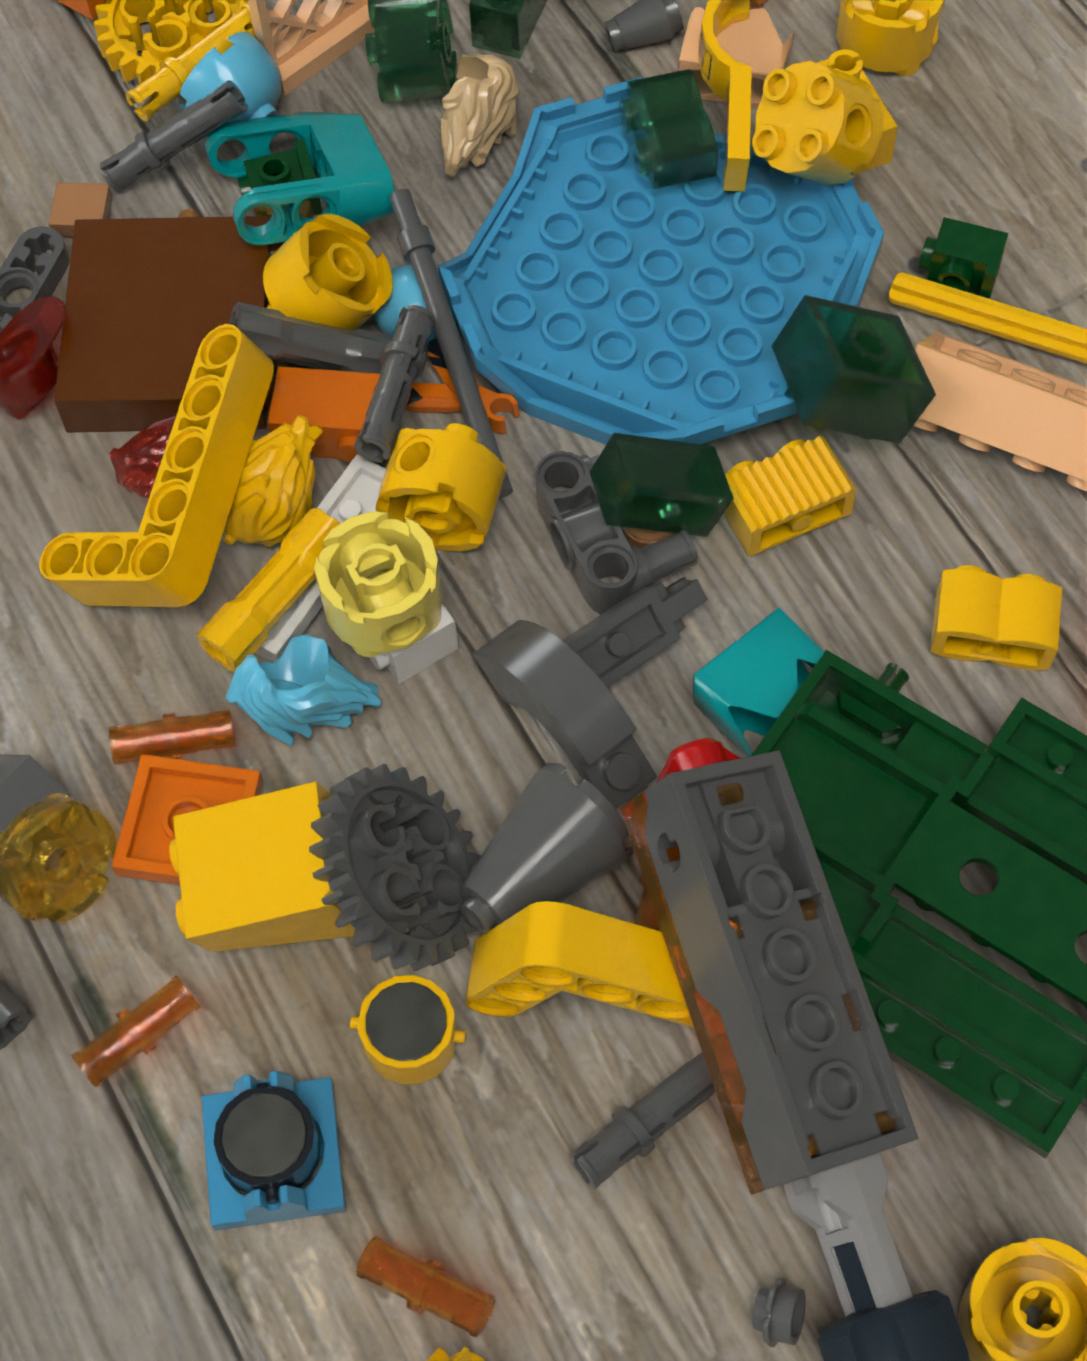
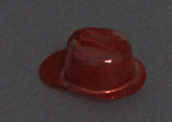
M55 296L42 297L28 304L11 319L0 333V407L15 419L24 418L56 385L58 358L52 343L64 324L66 308L64 302Z

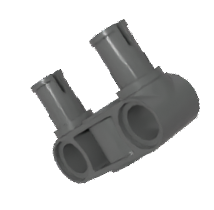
M635 440L592 458L587 455L579 457L566 451L553 452L543 457L536 469V493L539 513L551 534L561 561L571 572L587 604L600 615L642 587L653 584V581L686 567L693 566L698 562L696 560L698 559L697 550L686 530L638 548L636 545L630 546L622 532L613 507L603 496L604 490L647 474V462L644 453ZM558 486H568L571 489L565 491L554 490L553 488ZM606 576H617L622 580L615 583H606L599 579Z

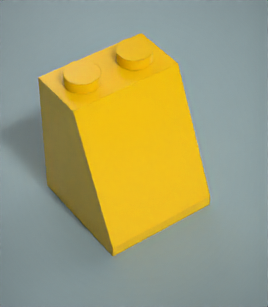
M315 781L173 816L175 838L170 841L169 853L173 868L179 875L181 899H178L176 902V918L179 928L187 940L210 952L352 937L354 935L355 928L351 923L337 928L335 922L341 909L337 903L325 905L321 900L331 890L329 883L314 879L312 874L324 867V860L309 852L310 846L323 840L311 828V823L324 816L317 805L320 801L332 796L328 790Z

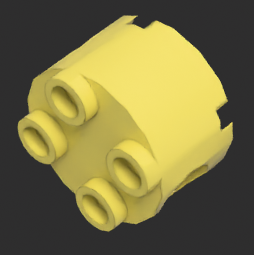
M372 511L356 515L333 528L324 539V549L319 555V560L316 557L314 571L328 625L341 641L351 645L353 650L363 657H375L381 653L408 648L426 636L430 631L437 628L441 621L443 592L438 558L433 541L418 523L404 517L405 523L397 519H390L388 512Z

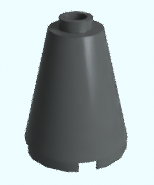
M547 763L540 771L534 774L461 885L459 891L464 902L460 905V910L466 920L479 932L487 934L491 929L530 904L544 901H562L621 866L633 854V846L625 848L622 841L630 832L614 806L586 779L575 786L563 778L562 775L570 768L558 763Z

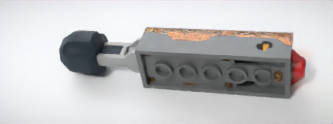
M710 737L681 745L670 752L656 783L623 805L620 810L750 1195L783 1185L792 1212L813 1227L819 1238L845 1317L830 1323L821 1332L818 1345L824 1361H970L968 1350L949 1297L937 1290L912 1295L882 1210L889 1178L879 1152L917 1140L919 1137L780 750L740 758L724 748L722 742Z

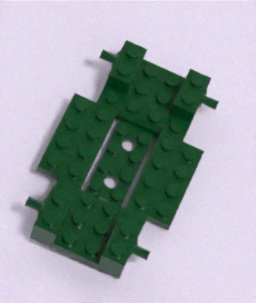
M826 650L751 756L780 750L890 1058L1046 1159L1078 1106L1082 1104L1087 1108V1022L898 904L899 900L893 897L891 893L895 888L911 897L921 909L940 915L969 933L972 940L977 944L993 948L1025 968L1033 979L1042 983H1049L1084 1005L1087 1010V964L1083 963L1075 952L1077 938L1087 933V735L1021 697L988 746L900 694L899 691L910 677L903 668H900L896 674L898 665L888 663L885 667L886 669L877 680ZM725 797L721 798L722 806L727 805ZM972 862H981L988 865L997 876L996 888L985 895H975L968 892L960 882L959 873L961 869Z

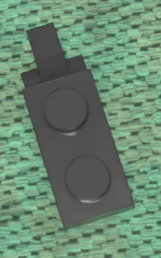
M682 577L666 588L662 582L657 581L649 586L642 587L562 641L574 650L602 682L609 687L681 639L679 633L686 627L681 618L706 602L708 598L697 579L687 580L686 577Z

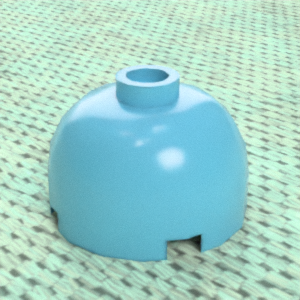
M244 31L235 33L227 38L234 46L227 49L223 54L215 47L211 49L190 72L180 91V95L187 101L186 104H178L179 109L183 111L230 80L240 89L245 97L243 102L248 105V111L228 122L276 116L278 111L275 107L281 97L282 76L276 60L267 48L252 34Z

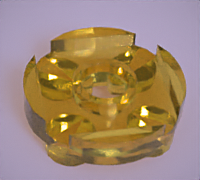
M53 793L24 809L14 818L5 831L0 832V897L25 918L34 921L48 918L52 922L67 921L88 909L103 893L109 881V878L104 876L103 873L107 867L108 856L114 859L117 847L115 834L108 820L100 812L87 804L74 800L62 793ZM65 847V851L58 857L61 865L55 871L46 867L50 855L55 850Z

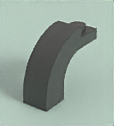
M518 620L472 653L502 701L517 705L534 716L563 749L581 779H586L594 785L615 809L658 777L633 738L632 733L637 728L620 703L587 663L551 631L534 622Z

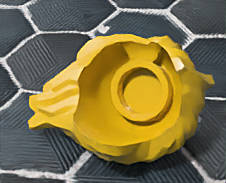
M298 415L292 425L284 423L269 434L257 440H252L225 526V543L232 545L238 540L244 544L256 543L271 547L281 543L285 536L311 509L313 504L312 490L315 481V467L310 454L315 441L323 432L318 425L309 427L308 419L303 415Z

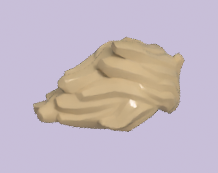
M463 54L457 62L458 72L456 77L458 80L442 99L445 111L441 118V142L445 160V173L451 177L456 175L460 167H467L470 161H472L474 167L483 165L492 145L501 144L504 132L509 137H515L518 84L515 80L512 66L494 55Z

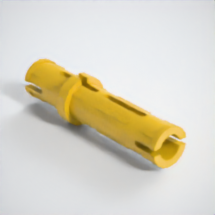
M249 4L244 5L240 11L177 58L167 57L159 64L160 70L133 90L130 89L126 92V99L130 106H133L135 103L140 104L150 96L148 101L134 110L140 119L146 122L149 121L154 114L178 96H181L182 85L190 72L211 49L215 47L223 54L227 49L234 46L227 39L229 36L247 31L255 37L252 23L244 28L246 24L252 21Z

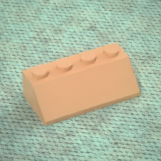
M938 331L917 344L894 409L907 414L906 422L920 429L936 432L939 426L960 434L959 442L976 450L990 452L992 446L1014 454L1012 461L1015 464L1032 471L1044 472L1046 467L1068 474L1066 481L1070 485L1087 491V386Z

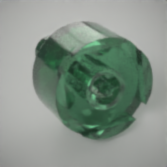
M368 0L370 23L375 28V32L366 33V53L370 66L379 65L380 71L377 74V86L381 102L388 103L442 97L448 94L453 84L457 81L456 51H451L450 34L454 33L448 0Z

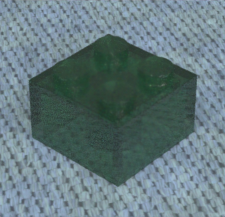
M804 295L771 345L804 426H809L816 430H830L856 435L867 440L877 439L900 444L936 396L935 390L907 331L897 315Z

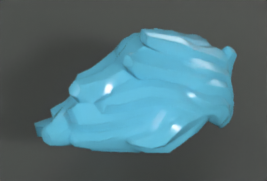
M306 634L292 637L280 658L273 663L269 661L258 663L256 656L253 654L247 655L245 660L235 669L225 697L230 704L235 703L255 720L267 734L292 746L294 740L293 733H300L309 738L312 734L311 726L330 725L347 728L353 723L350 717L351 714L357 713L361 715L364 706L380 707L382 699L378 696V686L375 683L363 682L356 678L337 661L324 639Z

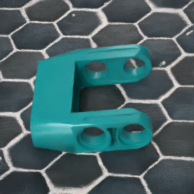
M298 112L227 122L210 133L205 139V150L211 166L217 172L233 178L246 176L243 161L274 154L275 152L269 149V144L277 134L283 132L291 133L296 136V141L305 140L312 166L318 178L254 187L240 197L234 205L232 217L238 233L250 244L267 245L286 242L302 225L315 219H306L298 214L301 205L311 198H321L327 202L322 214L339 215L359 226L394 214L389 200L390 194L394 192L391 173L360 114ZM238 140L245 145L243 153L235 160L224 161L217 157V150L226 141ZM266 206L273 210L271 219L265 225L251 227L244 223L247 212L254 207Z

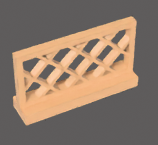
M248 0L255 38L267 48L276 60L282 76L281 93L286 96L419 0H325L322 3V0H303L296 15L289 14L296 0H278L273 10L267 9L266 0ZM283 25H289L287 28L281 31Z

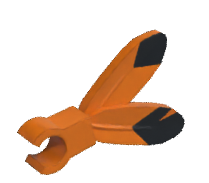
M431 340L427 346L428 360L443 384L413 383L405 410L421 413L462 412L438 340ZM479 386L478 390L492 431L506 434L504 416H496L495 414L500 411H508L514 415V418L520 417L517 400L512 395L506 393L498 394Z

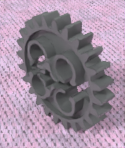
M382 764L372 770L366 767L329 789L332 796L320 801L317 805L324 816L311 823V828L323 840L310 846L309 852L324 860V867L312 874L314 879L329 883L331 890L321 900L325 905L337 903L341 909L335 922L337 928L351 923L355 928L352 945L357 948L371 942L372 960L378 962L390 956L392 967L395 970L410 964L413 971H418L429 965L434 966L456 956V951L470 944L467 935L477 931L466 920L460 910V905L464 901L459 889L471 872L472 866L480 858V855L468 852L465 845L472 839V832H459L455 825L461 812L455 809L446 813L442 808L445 793L440 790L429 796L427 794L426 777L422 775L410 782L406 767H401L393 772H390L387 764ZM379 825L385 834L375 838L371 828ZM422 896H425L427 906L423 908L417 902L401 909L398 907Z

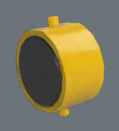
M416 975L394 976L377 984L364 998L359 1017L351 1016L350 1029L358 1030L362 1048L370 1066L384 1079L402 1085L421 1084L438 1076L452 1061L456 1043L465 1044L467 1031L457 1030L454 1009L446 992L433 981Z

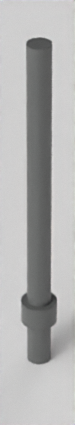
M397 190L389 196L400 229L397 240L404 260L411 261L426 308L435 317L433 328L466 425L473 428L479 434L478 443L488 448L503 462L432 257L435 245L429 228L426 225H421L410 190ZM507 473L499 498L508 496L513 492Z

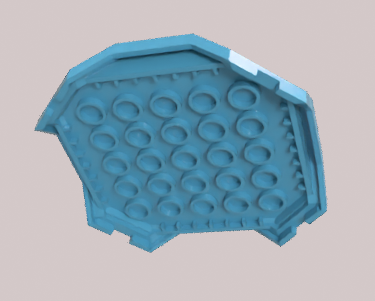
M641 77L604 87L603 97L575 105L573 98L570 97L534 108L511 178L466 252L438 265V272L446 297L476 370L501 392L512 395L517 400L518 406L528 415L615 449L635 440L643 453L684 450L795 415L816 395L858 311L882 246L884 231L868 201L862 203L853 186L854 177L842 184L824 185L788 174L771 167L764 158L757 156L751 144L745 192L723 191L724 135L688 123Z

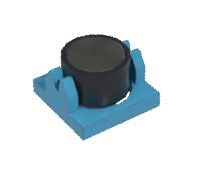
M279 1071L269 1072L268 1079L256 1080L251 1075H243L233 1084L234 1091L201 1096L210 1222L214 1231L346 1212L335 1092L331 1077L295 1082L293 1075ZM319 1160H321V1166L318 1169L313 1181L306 1188H300L307 1181L310 1180L313 1172L315 1171L319 1163ZM239 1190L247 1193V1195L240 1193Z

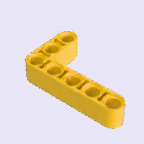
M224 324L216 327L206 335L198 349L138 532H68L58 535L44 548L39 562L40 573L48 581L80 603L88 606L183 607L196 601L203 593L208 583L274 372L272 360L235 325Z
M544 901L528 905L491 929L487 934L477 938L474 942L465 1005L478 1013L499 1017L516 1016L553 995L564 991L728 1037L719 1010L696 990L679 937L569 904Z

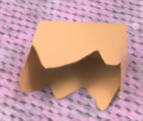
M695 7L690 14L680 53L677 96L725 103V100L713 93L701 75L698 50L701 23L705 10L702 7ZM764 8L751 9L749 19L732 23L716 37L720 47L734 60L752 67V108H758L763 95V83L767 75L776 68L786 69L795 39L794 30L786 43L783 44L769 13Z

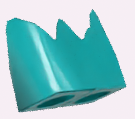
M779 607L744 634L738 641L732 643L693 674L694 704L750 757L753 752L744 738V731L749 730L765 736L809 675L802 661L814 668L824 654V651Z

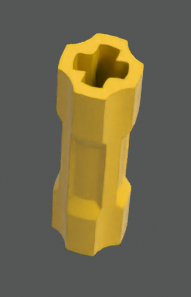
M320 508L310 509L285 536L276 554L237 597L226 602L196 634L200 642L199 646L212 660L217 661L227 670L235 672V669L245 660L247 655L254 654L267 640L269 630L316 579L314 571L316 557L319 560V555L324 549L323 541L329 532L341 524L337 519L327 515Z

